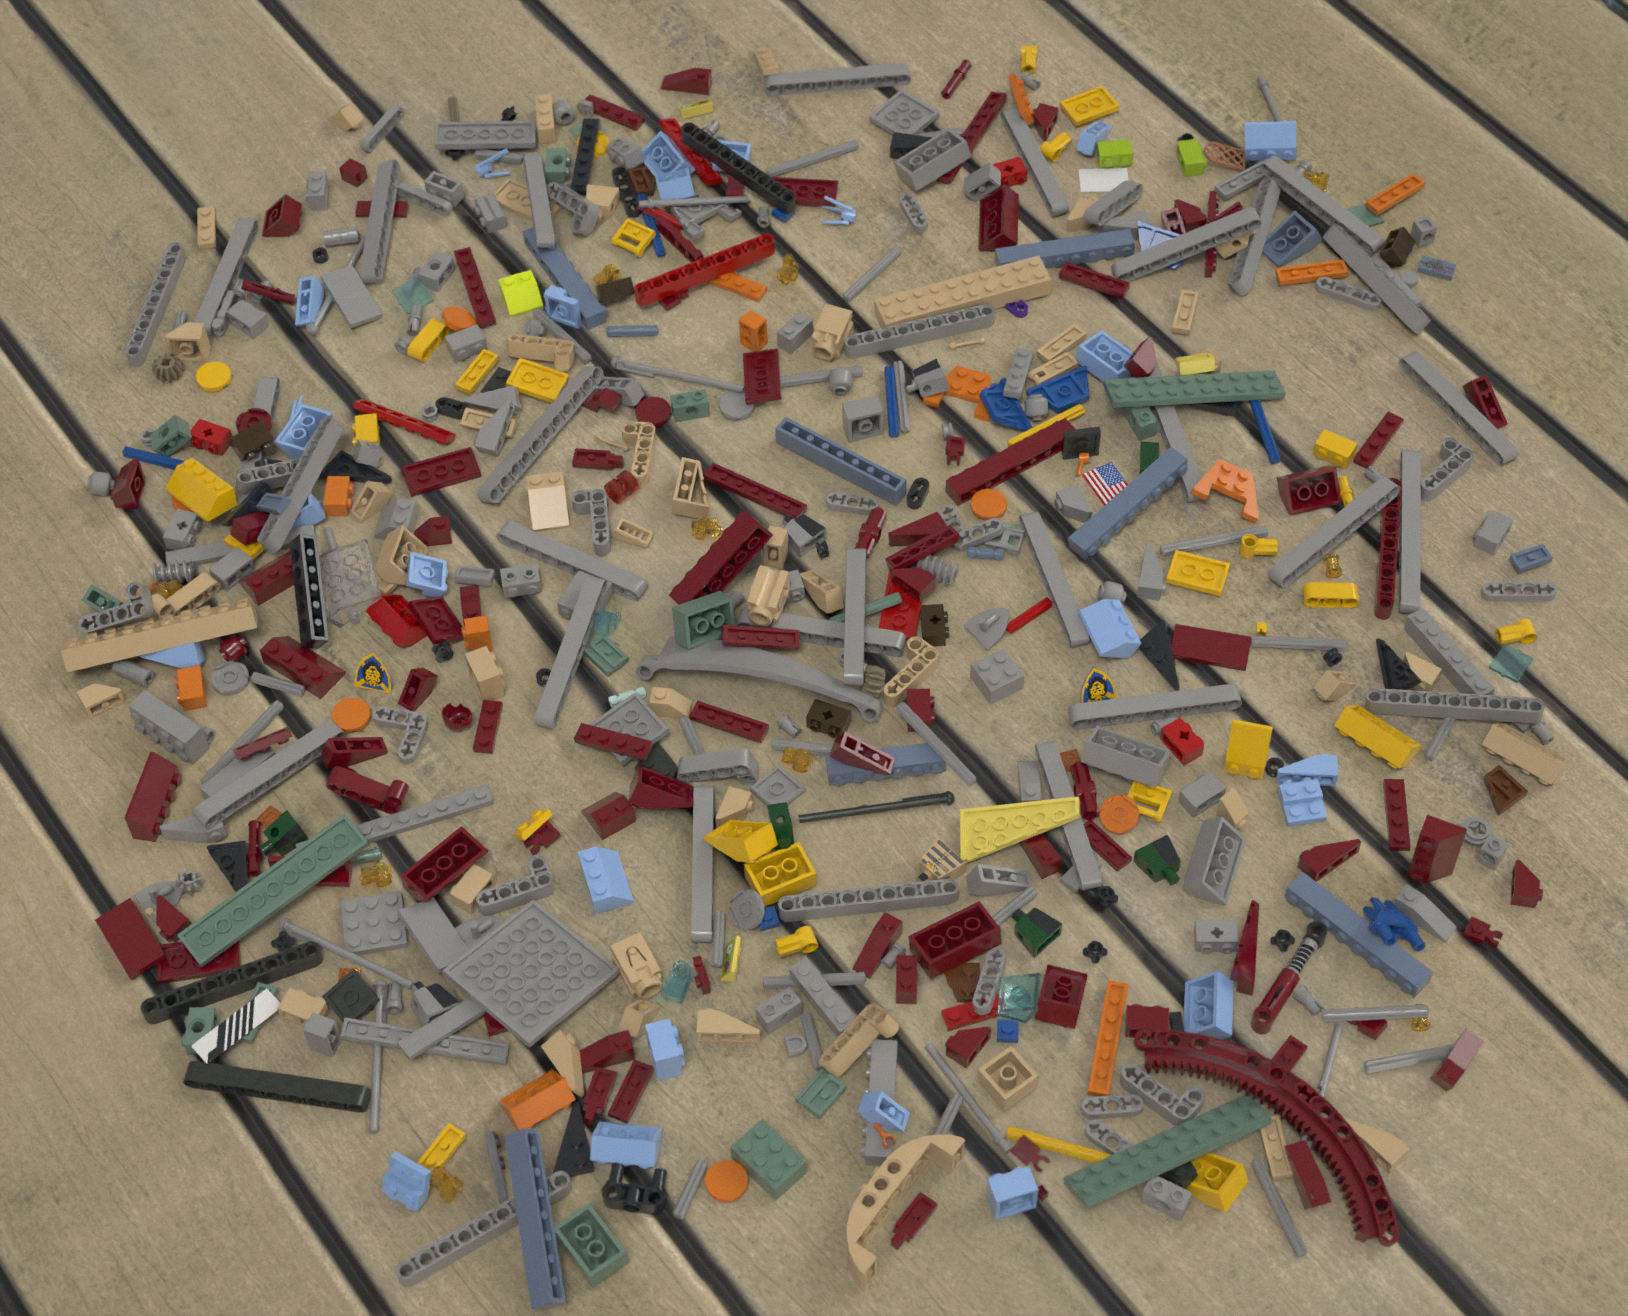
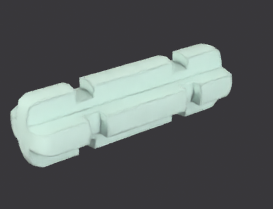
M644 687L636 688V691L632 689L619 693V696L608 697L611 707H615L635 692L641 698H645L646 691Z

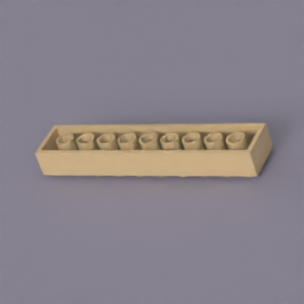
M1038 255L874 299V312L880 327L883 328L983 304H990L996 309L1014 301L1017 303L1019 300L1026 301L1051 294V278Z
M241 597L237 599V602L229 603V601H224L212 608L209 605L199 608V611L192 612L191 610L180 612V615L173 616L169 614L162 616L160 620L156 621L154 619H147L142 621L143 624L135 625V623L124 625L122 629L116 630L115 627L106 629L105 633L97 634V632H91L86 634V637L79 639L78 636L70 637L64 642L61 654L66 671L71 672L257 628L259 619L253 598Z

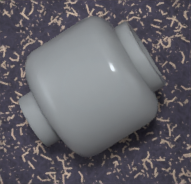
M559 100L553 104V115L558 124L567 125L574 119L575 112L569 102Z
M837 367L829 374V388L835 394H846L852 388V373L845 367Z
M1043 394L1028 395V398L1024 401L1025 415L1032 417V421L1043 420V416L1048 414L1047 398L1043 397Z
M94 471L92 475H88L87 489L90 490L92 495L107 496L109 491L114 489L115 480H111L109 473Z
M1106 581L1103 585L1100 584L1097 591V599L1099 601L1115 599L1124 603L1126 592H1124L1121 584Z

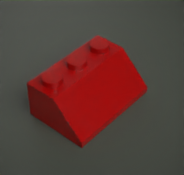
M376 593L366 613L373 622L382 628L385 634L391 637L395 645L399 647H412L427 637L408 607L409 602L402 595Z

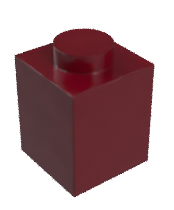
M351 158L339 168L341 179L357 188L368 178L366 166Z

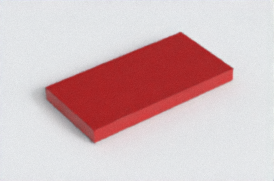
M889 570L885 596L899 592L902 602L882 610L879 628L902 632L906 636V641H908L911 637L917 636L922 601H917L894 584L891 577L892 570Z

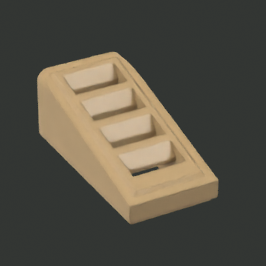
M621 517L613 531L612 538L647 548L654 536V532ZM643 535L647 536L645 541L642 540Z

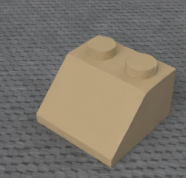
M186 322L165 335L169 353L178 356L181 362H207L211 346L204 323Z

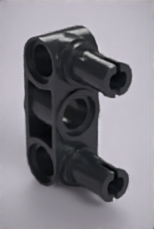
M612 1163L609 1180L602 1187L603 1203L607 1208L658 1215L664 1211L666 1170L661 1168L655 1169L652 1185L647 1187L638 1184L621 1183L624 1165ZM611 1193L617 1194L613 1198L607 1197ZM653 1199L660 1200L656 1204L650 1203V1201Z

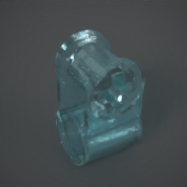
M601 608L595 614L593 633L598 636H609L613 630L617 629L621 613H612Z
M677 961L673 964L669 976L662 987V998L678 1003L684 1001L692 980L690 966L687 962Z

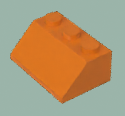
M552 1069L500 1099L498 1103L514 1128L521 1130L523 1128L532 1129L535 1123L540 1120L549 1119L553 1115L552 1113L557 1110L568 1108L571 1102L576 1099L566 1079Z

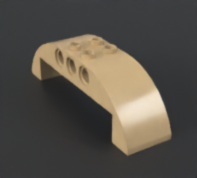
M943 1134L913 1139L891 1153L880 1167L877 1166L873 1170L870 1181L868 1183L865 1182L861 1186L847 1222V1258L849 1268L861 1290L865 1292L877 1276V1256L865 1249L867 1244L930 1161L950 1174L954 1173L964 1159L965 1139L959 1136Z

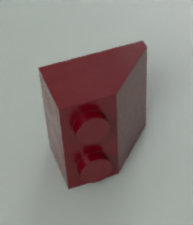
M287 194L282 196L266 210L262 236L289 237L291 234L296 233L300 228L302 203Z
M134 458L123 466L119 475L116 476L115 487L110 493V498L113 500L115 508L137 510L146 479L139 458Z
M614 792L581 810L601 840L636 822L635 809L625 795Z

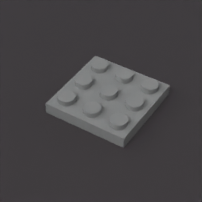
M901 89L869 116V121L892 135L894 132L915 135L919 134L939 117V111Z
M637 692L589 724L650 740L653 744L670 733L667 726ZM611 752L622 766L633 759Z
M401 891L341 901L346 950L357 955H364L408 947L406 927L397 915L398 910L404 908Z

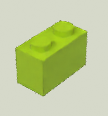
M1131 140L1097 142L1096 156L1099 168L1132 166L1133 149Z
M1197 139L1177 141L1176 155L1183 176L1203 175L1204 168L1207 167L1206 157H1203L1202 145H1199Z

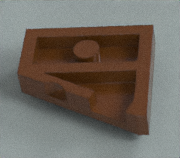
M648 167L627 170L636 196L643 193L646 196L653 194L656 178Z
M1500 765L1488 772L1484 777L1498 815L1524 798L1528 793Z
M964 962L944 972L946 981L952 989L957 1002L967 1003L973 1001L979 981L980 963Z

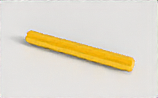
M1079 404L1007 441L1008 447L1028 436H1032L1041 429L1051 426L1056 421L1064 418L1071 421L1085 413L1084 406Z
M1009 1126L1006 1133L1008 1139L1018 1141L1025 1134L1040 1148L1092 1163L1111 1156V1154L1013 1126Z

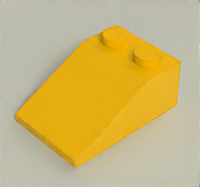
M1233 719L1223 771L1234 775L1239 774L1249 776L1250 778L1263 779L1273 727Z
M729 820L703 837L705 842L732 859L746 862L747 864L756 862L757 858L770 853L771 849L778 845L772 823Z
M1210 1152L1191 1160L1198 1176L1186 1190L1192 1192L1193 1197L1207 1206L1227 1212L1249 1182L1243 1164Z

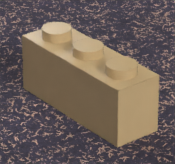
M535 95L540 144L556 143L552 95Z

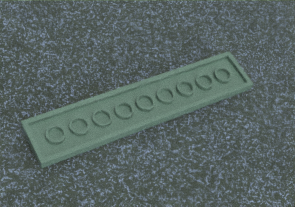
M1275 370L1104 379L1103 383L1113 408L1285 398L1286 394Z
M343 814L177 936L199 965L203 967L369 846V843L347 815Z
M1243 1095L1063 1177L1064 1184L1088 1208L1272 1123V1117L1249 1095Z

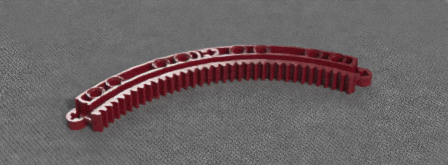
M1139 1030L1136 1032L1133 1044L1137 1050L1144 1052V1069H1146L1148 1074H1150L1151 1069H1154L1156 1074L1159 1073L1160 1069H1163L1164 1074H1167L1168 1069H1171L1173 1075L1179 1070L1181 1076L1187 1071L1189 1077L1196 1073L1197 1079H1200L1202 1075H1205L1206 1081L1213 1077L1214 1083L1221 1080V1084L1224 1086L1228 1082L1230 1089L1237 1086V1092L1240 1093L1244 1089L1245 1096L1252 1093L1253 1100H1256L1258 1097L1261 1098L1260 1104L1262 1105L1267 1102V1109L1275 1107V1114L1282 1112L1281 1119L1283 1120L1288 1117L1287 1124L1295 1123L1294 1130L1301 1129V1137L1308 1135L1306 1141L1314 1142L1311 1148H1319L1317 1155H1324L1323 1163L1329 1162L1327 1169H1334L1331 1176L1338 1177L1335 1183L1342 1184L1339 1191L1345 1192L1343 1200H1348L1346 1207L1351 1208L1348 1214L1353 1216L1351 1223L1355 1224L1353 1232H1357L1355 1240L1366 1242L1367 1239H1378L1379 1243L1385 1247H1391L1396 1244L1399 1238V1230L1393 1205L1383 1178L1369 1151L1335 1107L1307 1082L1269 1058L1229 1041L1176 1030ZM1141 1037H1144V1039L1147 1041L1146 1044H1143L1142 1041H1140ZM1169 1041L1177 1043V1046L1170 1045ZM1194 1045H1200L1203 1049H1196ZM1248 1063H1254L1257 1067H1251ZM1271 1075H1277L1280 1079H1273ZM1319 1113H1325L1329 1118H1323ZM1338 1132H1341V1133H1343L1346 1137H1345V1138L1339 1137V1136L1337 1135V1133H1338ZM1366 1181H1372L1375 1186H1369ZM1375 1205H1381L1385 1211L1378 1210ZM1387 1230L1389 1235H1393L1391 1240H1388L1387 1236H1383Z

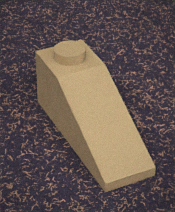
M815 569L800 573L805 589L821 610L826 613H835L837 610L844 608L842 588Z
M710 1008L698 1010L697 1042L760 1043L759 1029L719 1010Z
M559 1030L541 1047L561 1076L566 1079L571 1090L580 1097H583L585 1093L580 1051L575 1045L577 1041L570 1033L565 1034Z
M1345 1119L1367 1148L1373 1161L1388 1174L1406 1159L1409 1148L1402 1139L1397 1138L1391 1133Z

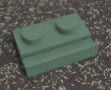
M604 634L590 643L589 647L583 651V654L606 676H609L612 671H616L629 661L628 656Z
M822 1068L796 1097V1103H800L803 1108L818 1119H821L846 1090V1085L833 1075L825 1072Z

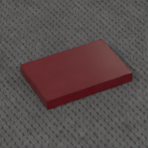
M442 596L409 601L408 607L433 645L442 644L443 641L455 642L464 640L462 625Z

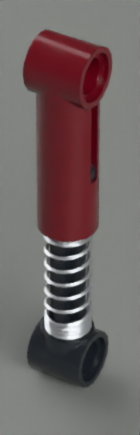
M1313 921L1308 924L1300 947L1294 953L1292 960L1289 961L1286 968L1281 970L1259 1007L1254 1010L1251 1020V1028L1254 1032L1266 1034L1271 1030L1273 1022L1300 981L1299 973H1302V969H1305V965L1308 964L1307 960H1310V956H1313V952L1324 945L1327 927L1322 922Z

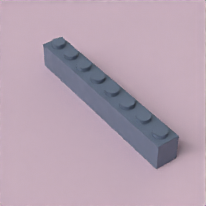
M534 227L523 231L524 244L554 285L566 290L568 297L579 300L581 322L586 329L590 330L606 323L605 315L607 311L605 306L600 305L596 294H592L588 283L583 282L581 274L575 271L573 263L567 260L565 252L559 249L556 240L555 247L537 248Z
M1123 229L995 249L996 266H1001L1039 255L1046 269L1061 267L1065 262L1080 264L1131 256L1134 254L1135 242L1131 230Z
M787 417L775 428L776 443L890 503L897 505L905 496L906 479Z
M1170 447L1068 538L1069 548L1084 560L1094 556L1097 550L1102 545H1106L1115 533H1119L1124 525L1133 521L1136 515L1141 510H1145L1152 500L1159 498L1167 487H1171L1179 476H1183L1187 472L1188 459Z
M1304 872L1287 886L1285 898L1291 905L1302 910L1308 918L1325 924L1327 931L1333 934L1340 943L1347 945L1354 954L1361 956L1371 967L1382 972L1389 981H1393L1400 986L1403 992L1415 998L1430 983L1433 971L1396 943L1392 946L1385 945L1382 938L1374 934L1369 928V922Z
M523 1128L505 1136L506 1150L531 1308L548 1310L566 1303L539 1131Z

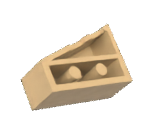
M682 457L672 501V514L707 520L709 504L707 503L700 461Z

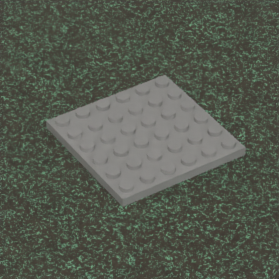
M535 900L529 902L443 970V976L529 1048L620 974L618 967Z

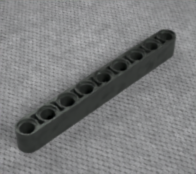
M688 122L682 125L681 133L684 144L782 212L789 214L796 210V198L791 190L695 124Z
M306 942L144 1000L140 1008L147 1023L157 1024L188 1013L190 1007H205L253 990L258 982L270 984L315 968L322 963L323 956L316 942Z
M200 1061L189 1062L183 1080L184 1085L194 1089L358 1113L366 1110L371 1092L368 1087L358 1084L213 1063L207 1064Z

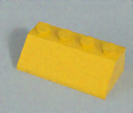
M194 458L185 460L177 465L165 488L166 492L206 522L238 505L234 488Z
M1358 704L1345 706L1334 725L1339 729L1338 732L1340 734L1354 738V742L1361 747L1366 746L1371 749V753L1378 758L1383 757L1388 760L1387 764L1395 769L1406 767L1423 747Z

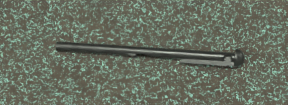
M946 791L945 793L902 798V801L868 806L865 804L853 808L798 815L799 823L946 802L950 806L954 803L955 796L952 792Z

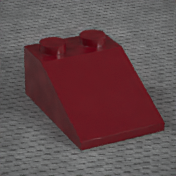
M639 765L630 783L629 803L637 808L645 809L692 807L694 786Z
M1047 964L1034 1019L1044 1023L1060 1025L1064 1028L1075 1029L1088 974Z

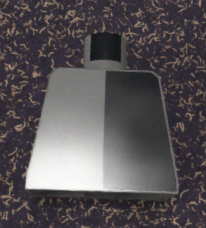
M937 359L912 370L914 380L905 383L908 393L918 390L921 397L950 390Z
M801 514L795 519L787 515L782 520V523L785 525L784 529H788V544L799 558L814 549L816 542L822 543V541L826 540V527L805 514Z
M419 981L411 988L414 993L412 994L410 1006L422 1027L460 1004V1001L439 983L425 987Z

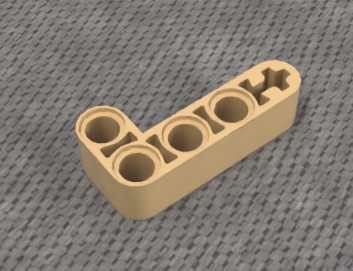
M511 334L507 336V355L516 358L554 362L555 370L567 371L574 362V342Z
M627 421L621 426L623 442L627 445L636 446L631 469L632 482L636 488H645L649 483L656 446L655 426L649 422Z
M204 572L167 599L159 593L152 595L154 606L152 618L156 621L160 620L162 616L169 614L177 616L182 611L191 610L193 612L220 591L221 583L210 573Z
M920 637L908 639L907 658L910 662L884 686L883 702L887 707H897L898 704L907 698V689H916L938 668V650Z
M871 1003L860 1012L822 1054L819 1064L829 1074L838 1078L879 1034L890 1038L897 1033L899 1024L885 1009L876 1003Z

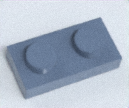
M1544 544L1511 554L1509 557L1510 562L1518 573L1550 563L1553 559Z

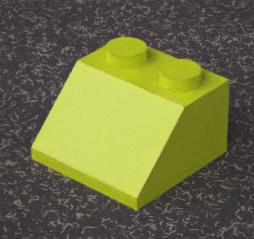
M531 270L498 279L500 294L510 317L536 310V308H543L539 289Z

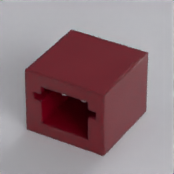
M1043 1185L1037 1187V1197L1042 1202L1048 1198L1049 1192Z

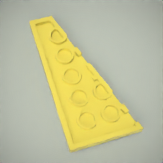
M1079 796L960 809V858L969 863L1080 818Z

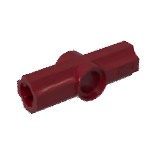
M879 507L871 509L866 523H863L860 528L859 539L854 548H866V559H869L875 543L879 542L882 526L887 517V513Z
M1078 761L1070 766L1074 782V796H1079L1082 818L1094 820L1100 814L1096 800L1095 782L1091 780L1088 765Z

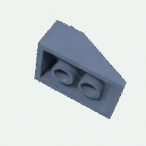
M1294 210L1267 236L1262 252L1278 267H1281L1309 252L1322 238L1317 229Z

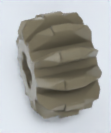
M166 353L164 356L158 355V359L153 360L152 371L157 380H161L162 383L166 380L170 383L173 379L177 381V377L182 376L183 365L179 357L174 356L173 353L169 356Z
M869 665L864 672V685H861V692L874 698L880 697L886 676L885 670L879 666Z

